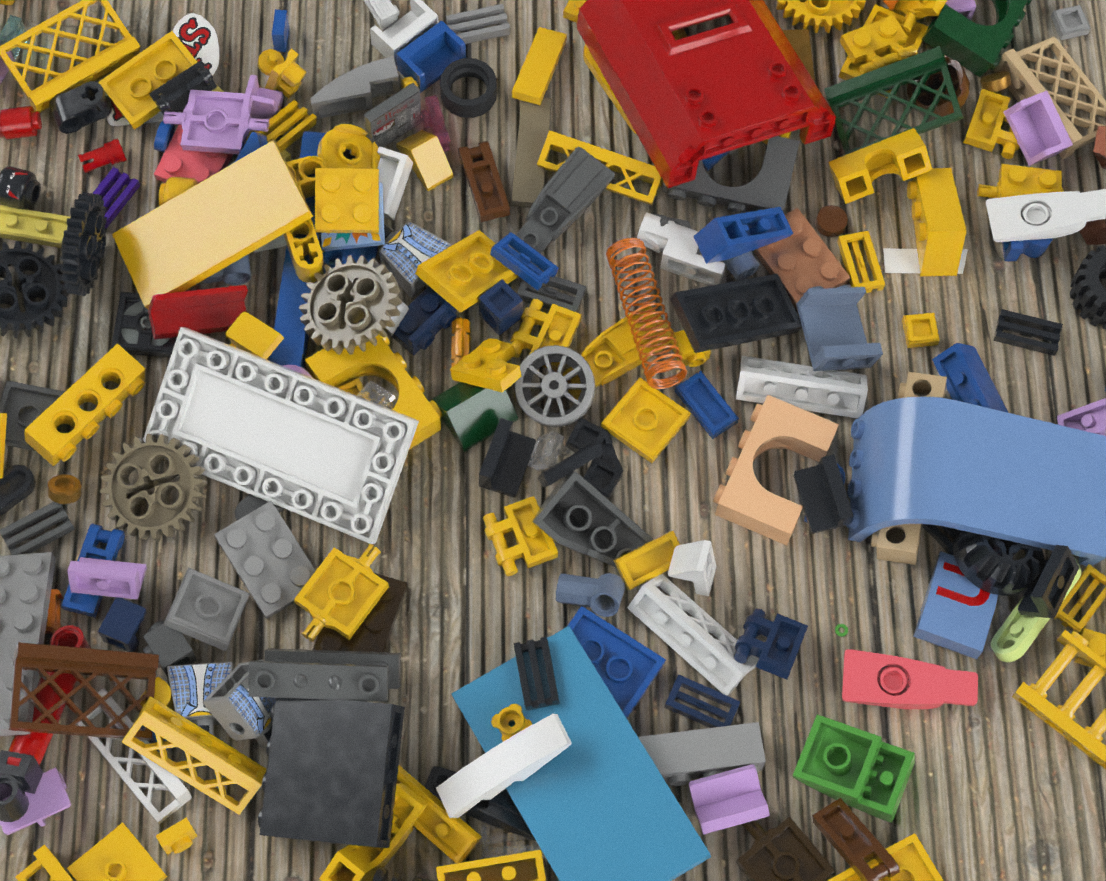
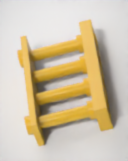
M1064 630L1057 639L1058 642L1065 646L1035 684L1031 683L1028 686L1023 682L1012 697L1106 770V745L1101 742L1103 740L1102 734L1106 730V708L1091 727L1086 726L1084 729L1074 721L1076 710L1102 677L1106 678V661L1087 647L1089 642L1083 636L1074 631L1070 634ZM1075 655H1077L1090 665L1092 669L1066 702L1056 707L1046 699L1048 696L1046 692Z

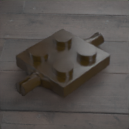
M788 817L779 826L767 831L756 820L742 824L755 841L751 848L736 860V863L751 881H825L834 874L835 870L791 817Z

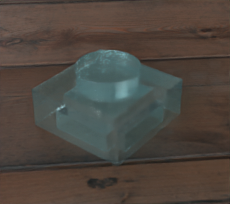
M13 15L9 16L0 34V45L26 32L22 18ZM16 47L11 50L14 59H16L22 48Z

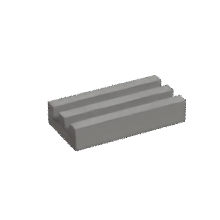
M503 4L446 16L447 26L455 33L473 30L457 34L465 44L510 35V25L507 22V15L504 12ZM501 23V25L484 28V26Z

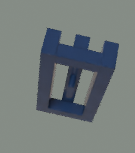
M678 674L664 708L709 728L731 725L740 701ZM683 687L730 708V710L726 712L679 691V689ZM675 698L689 705H692L698 709H701L705 712H708L714 716H717L725 720V722H721L690 707L680 704L675 701Z

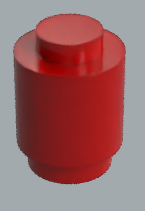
M32 106L1 110L0 138L5 137L7 140L33 137L37 136L39 129H42L39 111H34Z

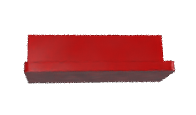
M247 285L153 295L148 314L154 340L177 337L180 327H186L201 334L227 331L242 312H247L244 302L248 293Z

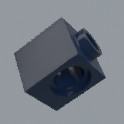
M503 279L478 298L479 316L499 336L521 319L523 300Z

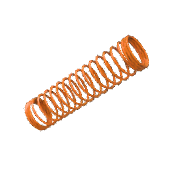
M625 238L613 243L608 248L606 257L612 269V275L615 278L614 281L620 294V300L623 302L622 306L625 310L626 318H628V324L631 327V334L634 336V343L637 344L636 349L642 361V368L645 370L644 374L647 383L655 389L669 388L680 383L686 377L687 370L682 362V356L678 354L680 349L675 346L677 340L673 338L674 331L670 329L671 322L667 321L668 314L664 312L666 308L662 304V297L659 296L660 289L656 287L657 281L653 279L655 275L651 271V264L648 263L649 257L646 255L647 251L644 242L637 238ZM641 248L638 253L627 255L620 260L613 259L617 254L626 249ZM643 257H646V262H645V261H640V260H641ZM643 264L636 269L623 271L632 265ZM646 265L649 266L648 270L642 269ZM616 267H623L620 270L615 269ZM646 272L639 277L626 279L633 274ZM620 273H629L623 278L618 277ZM648 273H651V278H643ZM649 280L642 285L629 287L639 281ZM623 281H632L625 287L621 286ZM651 281L654 282V286H646ZM652 288L643 294L632 295L640 290ZM633 289H635L634 291H632V292L629 293L628 295L624 294V291H625V290H633ZM654 289L657 290V294H649ZM653 297L652 299L646 302L636 303L641 299ZM657 297L660 299L659 303H650ZM628 298H637L631 303L626 302ZM656 305L649 310L638 312L645 307ZM631 306H640L634 311L629 310ZM659 306H662V311H653L657 309ZM659 313L657 316H654L652 318L641 320L646 316ZM634 314H644L637 320L632 319ZM662 314L665 315V320H663V319L654 320V319L659 318ZM648 322L640 328L634 327L636 323ZM661 322L656 326L644 328L650 324ZM665 322L668 323V328H658ZM652 330L643 336L637 335L639 331ZM663 331L657 335L648 336L654 332ZM667 331H670V332H671V336H670V337H669V336L659 337V336H661V335H664ZM656 338L645 345L640 344L643 339ZM667 339L661 343L650 345L656 341ZM671 339L674 341L673 345L661 346ZM660 346L658 348L653 349L649 353L643 352L645 348ZM669 348L662 352L654 353L655 351H658L660 349ZM673 348L677 350L676 354L670 353L662 355L664 353L669 352ZM662 355L651 362L646 361L648 356ZM676 356L679 357V361L672 359H674ZM670 357V358H668V359H666V360L658 361V360H660V359H662V358ZM674 368L682 369L672 377L664 379L652 378L657 373L667 372Z

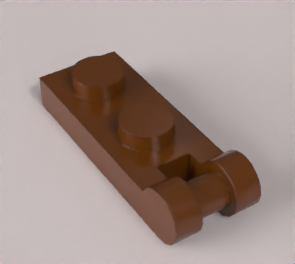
M488 141L480 142L478 146L472 148L467 146L458 148L459 159L463 166L480 222L509 216L510 207ZM479 158L482 159V161H478V162H474V163H473V161H472V160H474V159H479Z
M841 798L812 815L815 826L857 873L861 881H880L886 876L891 878L900 872L894 858ZM875 858L879 864L871 869L867 863Z

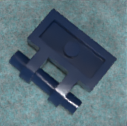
M754 609L752 615L748 616L743 625L744 634L737 639L734 659L738 663H746L748 657L754 655L759 658L756 664L757 668L787 680L808 625L778 613L774 622L765 619L766 614L762 609ZM763 635L767 637L766 642L756 639L757 636Z

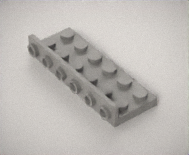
M52 552L0 556V736L30 734V732L9 730L14 673L13 659L18 642L44 644L56 562ZM22 670L21 681L32 692L37 688L39 674L37 671ZM21 690L19 701L26 697ZM30 700L19 708L18 721L32 722L34 705Z

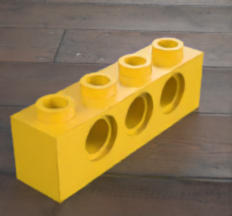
M116 344L24 430L25 442L53 467L60 460L63 462L67 461L75 453L76 445L83 438L86 440L90 439L99 430V423L107 416L109 418L115 416L122 408V402L129 395L133 397L143 389L146 383V368L119 344ZM108 381H114L119 387L110 390L106 389L103 384ZM89 402L93 403L96 408L92 411H84L80 406L83 403ZM68 424L74 429L69 433H61L56 428L59 425Z

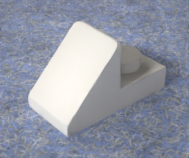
M701 540L676 546L668 576L692 581L696 594L709 596L717 567L711 541Z

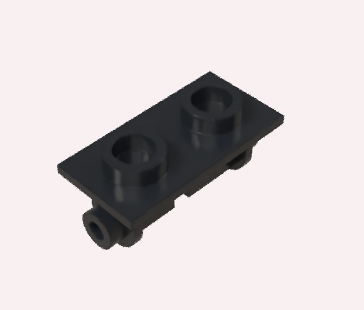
M199 61L149 93V95L164 116L165 111L179 112L186 107L190 89L212 91L217 85L213 81L210 71Z

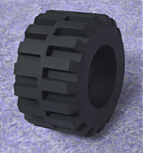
M1101 245L1097 247L1096 251L1091 250L1081 262L1071 281L1070 298L1075 299L1072 305L1075 310H1081L1080 316L1083 319L1088 317L1092 320L1090 322L1091 325L1096 327L1099 323L1103 325V329H1106V289L1099 280L1106 279V247Z

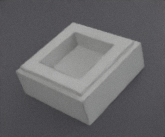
M1081 5L1054 10L1051 14V19L1060 40L1088 35L1091 29Z

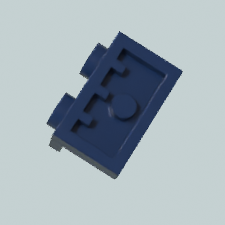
M428 286L408 305V312L391 337L412 355H415L420 349H427L434 341L435 335L442 328L447 329L452 325V321L457 317V310Z

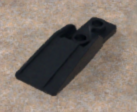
M434 766L431 769L425 788L441 801L436 787L457 772ZM506 788L491 800H481L464 813L494 827L536 841Z

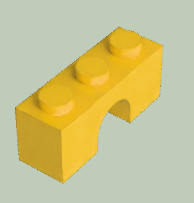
M915 128L828 162L835 186L845 204L875 193L872 182L881 175L894 173L898 174L905 181L932 170L926 145Z

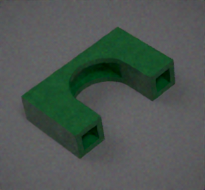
M991 0L996 10V23L994 25L977 24L945 4L939 16L933 17L921 40L934 48L940 46L946 56L958 61L963 67L981 77L989 69L994 71L1002 60V55L999 53L1013 39L1014 33L1011 31L1013 27H1017L1026 14L1023 8L1025 5L1028 6L1032 0Z

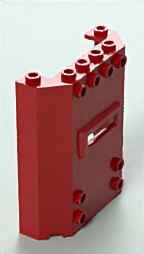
M587 0L579 8L577 30L667 189L695 180L699 161L798 129H800L799 137L804 145L831 137L836 116L764 0ZM727 15L734 22L677 40L672 34L673 31Z

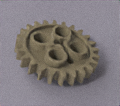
M348 255L346 264H342L339 258H337L335 261L336 267L331 268L325 264L324 269L326 273L324 275L320 273L314 274L318 281L316 283H306L311 292L301 294L306 304L299 306V309L304 314L300 317V320L305 325L304 330L317 345L321 344L326 351L333 348L339 355L344 347L350 355L353 354L355 346H359L364 352L366 350V342L368 341L376 346L377 340L375 337L378 334L386 338L388 335L384 328L386 326L395 327L391 316H400L396 306L402 304V300L398 295L401 289L396 283L397 280L384 264L379 265L374 258L368 262L364 255H361L356 263L353 257ZM335 314V316L332 319L328 320L330 316ZM364 318L361 323L357 324L360 319Z
M149 433L146 436V443L142 438L136 436L134 437V447L124 442L122 444L125 451L123 455L117 452L112 453L117 460L116 464H105L112 471L111 474L101 476L102 480L109 482L108 487L100 490V493L109 495V499L105 500L102 505L109 508L113 507L107 515L108 518H119L116 524L117 528L124 529L128 526V535L135 536L138 533L139 538L147 540L151 534L152 539L159 541L162 532L166 537L172 538L173 527L179 531H185L182 521L187 520L194 523L195 519L191 515V511H202V508L196 501L207 496L199 492V487L207 485V481L198 479V476L205 471V468L200 466L194 467L200 459L199 456L189 455L191 447L187 445L180 447V440L174 437L169 442L168 436L160 434L157 440L154 435ZM168 458L169 468L165 473L160 474L159 464L162 460ZM134 470H138V481L130 485V474ZM177 475L180 476V479L178 481L169 482L170 480L176 478ZM153 481H156L161 484L154 487ZM154 487V493L146 491ZM178 489L179 498L176 503L170 505L168 500L169 494L172 490ZM138 492L137 494L133 495L130 499H128L127 496L129 493ZM144 500H147L149 504L148 511L143 516H140L138 511L139 505Z

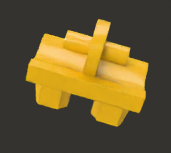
M292 48L288 52L285 61L281 53L273 49L263 51L258 58L260 71L269 76L265 89H278L288 99L300 88L302 84L300 81L306 75V71L296 63L299 54Z

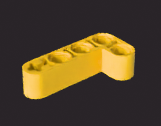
M307 156L286 162L304 199L315 196V177L311 178L308 175L315 174V168H326L324 160L317 156ZM310 218L283 234L296 275L301 281L306 283L318 281L314 275L315 273L324 274L323 254L312 219ZM298 234L306 235V237L302 239L295 238V236ZM309 254L311 264L304 260V256Z

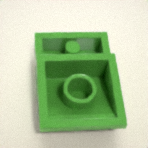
M817 714L794 770L793 778L835 800L841 798L848 806L892 823L915 764V753L882 742L881 736Z

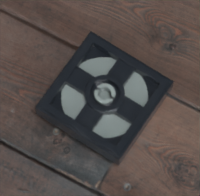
M121 292L111 349L116 344H119L130 355L170 358L177 337L154 340L148 309L144 307L139 293Z

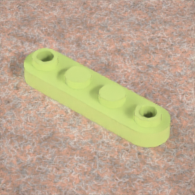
M1080 566L1066 596L1081 577L1082 570ZM1020 600L991 640V648L996 657L1002 662H1013L1021 658L1050 618L1021 615L1018 611Z

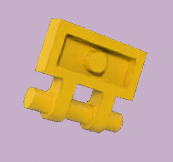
M894 15L845 33L840 38L842 47L854 65L865 61L866 64L859 67L861 75L918 54L914 45L905 48L901 46L906 44L908 37ZM886 51H888L889 53L888 55L883 57L877 56Z
M982 89L963 143L992 152L995 144L998 143L1003 147L1002 157L1012 159L1015 151L1020 146L1011 127L1009 132L1001 130L1003 121L1008 123L1003 112L1009 109L1010 97Z
M532 299L530 306L526 307L521 316L523 321L518 331H514L510 342L514 344V357L519 358L522 350L526 348L531 350L530 353L545 346L557 345L569 348L581 322L582 314L556 304H552L547 314L541 311L544 305L543 302L538 299ZM534 325L542 326L537 337L530 335ZM551 362L553 371L557 372L560 362Z
M535 496L504 506V513L507 518L498 522L495 513H488L483 516V521L486 525L485 534L488 540H492L497 552L495 555L496 561L499 566L503 567L506 576H512L518 572L515 564L516 559L523 557L527 568H531L558 558V551L553 539L532 522L540 510ZM513 532L518 545L509 548L504 535Z

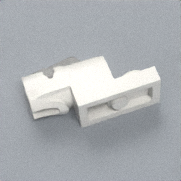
M646 212L637 238L642 240L646 247L656 253L663 252L660 269L710 286L721 283L725 263L718 261L706 264L703 256L699 255L700 250L693 237L699 231L691 229L689 221Z

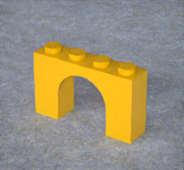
M378 334L375 337L377 345L374 346L370 341L366 342V350L364 352L359 346H355L352 355L347 352L345 347L340 355L333 348L329 351L323 348L305 359L307 371L314 379L336 388L362 376H377L390 382L399 394L397 403L392 410L419 420L409 449L441 430L440 417H442V412L434 400L428 401L424 396L425 390L420 380L416 376L411 378L405 370L407 368L406 362L399 352L393 353L389 348L390 342L388 337L385 338Z

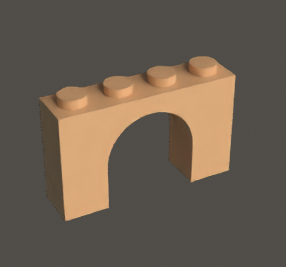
M767 395L763 405L756 404L750 421L755 422L751 432L748 430L744 431L738 448L743 450L739 458L732 457L726 471V475L730 476L726 486L720 484L713 502L718 504L716 516L788 545L803 506L775 495L762 487L755 477L753 462L762 453L780 448L794 451L820 462L821 457L827 455L839 424Z

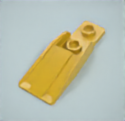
M648 306L639 310L638 312L649 310L653 307ZM657 313V314H652V315L646 316V317L642 318L641 320H645V319H649V318H652V317H654V316H657L658 313ZM634 314L632 319L637 320L644 314ZM626 317L603 331L581 354L593 372L596 388L624 375L642 363L639 358V352L636 349L637 344L633 340L634 336L631 334L628 318ZM648 322L636 323L634 327L640 328ZM661 322L650 324L644 328L656 326ZM665 322L658 328H668V324ZM652 330L639 331L637 335L643 336ZM657 331L648 336L657 335L663 331ZM667 331L664 335H661V336H659V337H664V336H669V337H670V336H671V332H670V331ZM656 338L643 339L640 344L645 345ZM667 339L656 341L650 345L661 343ZM672 339L661 346L671 345ZM660 346L645 348L643 352L649 353L653 349L658 348ZM665 348L655 351L654 353L661 352ZM570 367L562 375L565 376L574 369ZM578 374L567 381L568 384H581ZM569 389L568 393L578 400L581 390Z

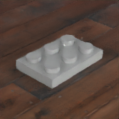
M272 501L214 534L215 539L266 619L293 604L294 598L316 571Z

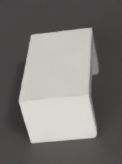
M410 0L411 11L382 32L376 25L370 28L371 44L386 58L393 56L395 65H397L396 53L439 23L438 15L422 0Z
M379 147L377 153L381 158L377 169H379V182L383 184L384 217L394 220L413 166V161L408 155Z

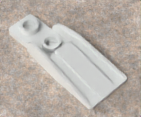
M1106 189L1081 193L1080 191L1050 192L987 199L986 208L993 240L995 242L1053 239L1076 233L1083 229L1088 221L1106 219Z

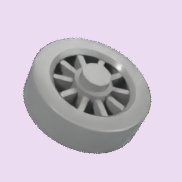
M545 346L530 353L520 364L522 377L514 383L515 395L522 410L532 420L544 426L562 427L578 421L579 418H582L587 413L594 400L596 385L589 364L579 353L564 346ZM551 362H560L557 372H553ZM545 364L548 370L547 375H543L538 371ZM566 364L574 369L565 376L562 375ZM534 374L542 379L541 383H531ZM578 374L581 384H568L567 381ZM530 389H542V392L532 398ZM569 389L581 390L578 400L568 393ZM547 396L548 399L543 410L536 403ZM564 397L574 403L566 411L562 403V398ZM553 400H557L560 409L559 413L549 412Z

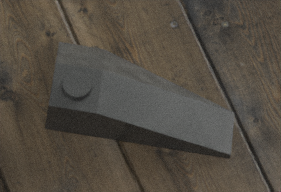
M576 471L571 472L562 479L547 497L532 521L556 543L614 567L616 565L613 560L654 540Z

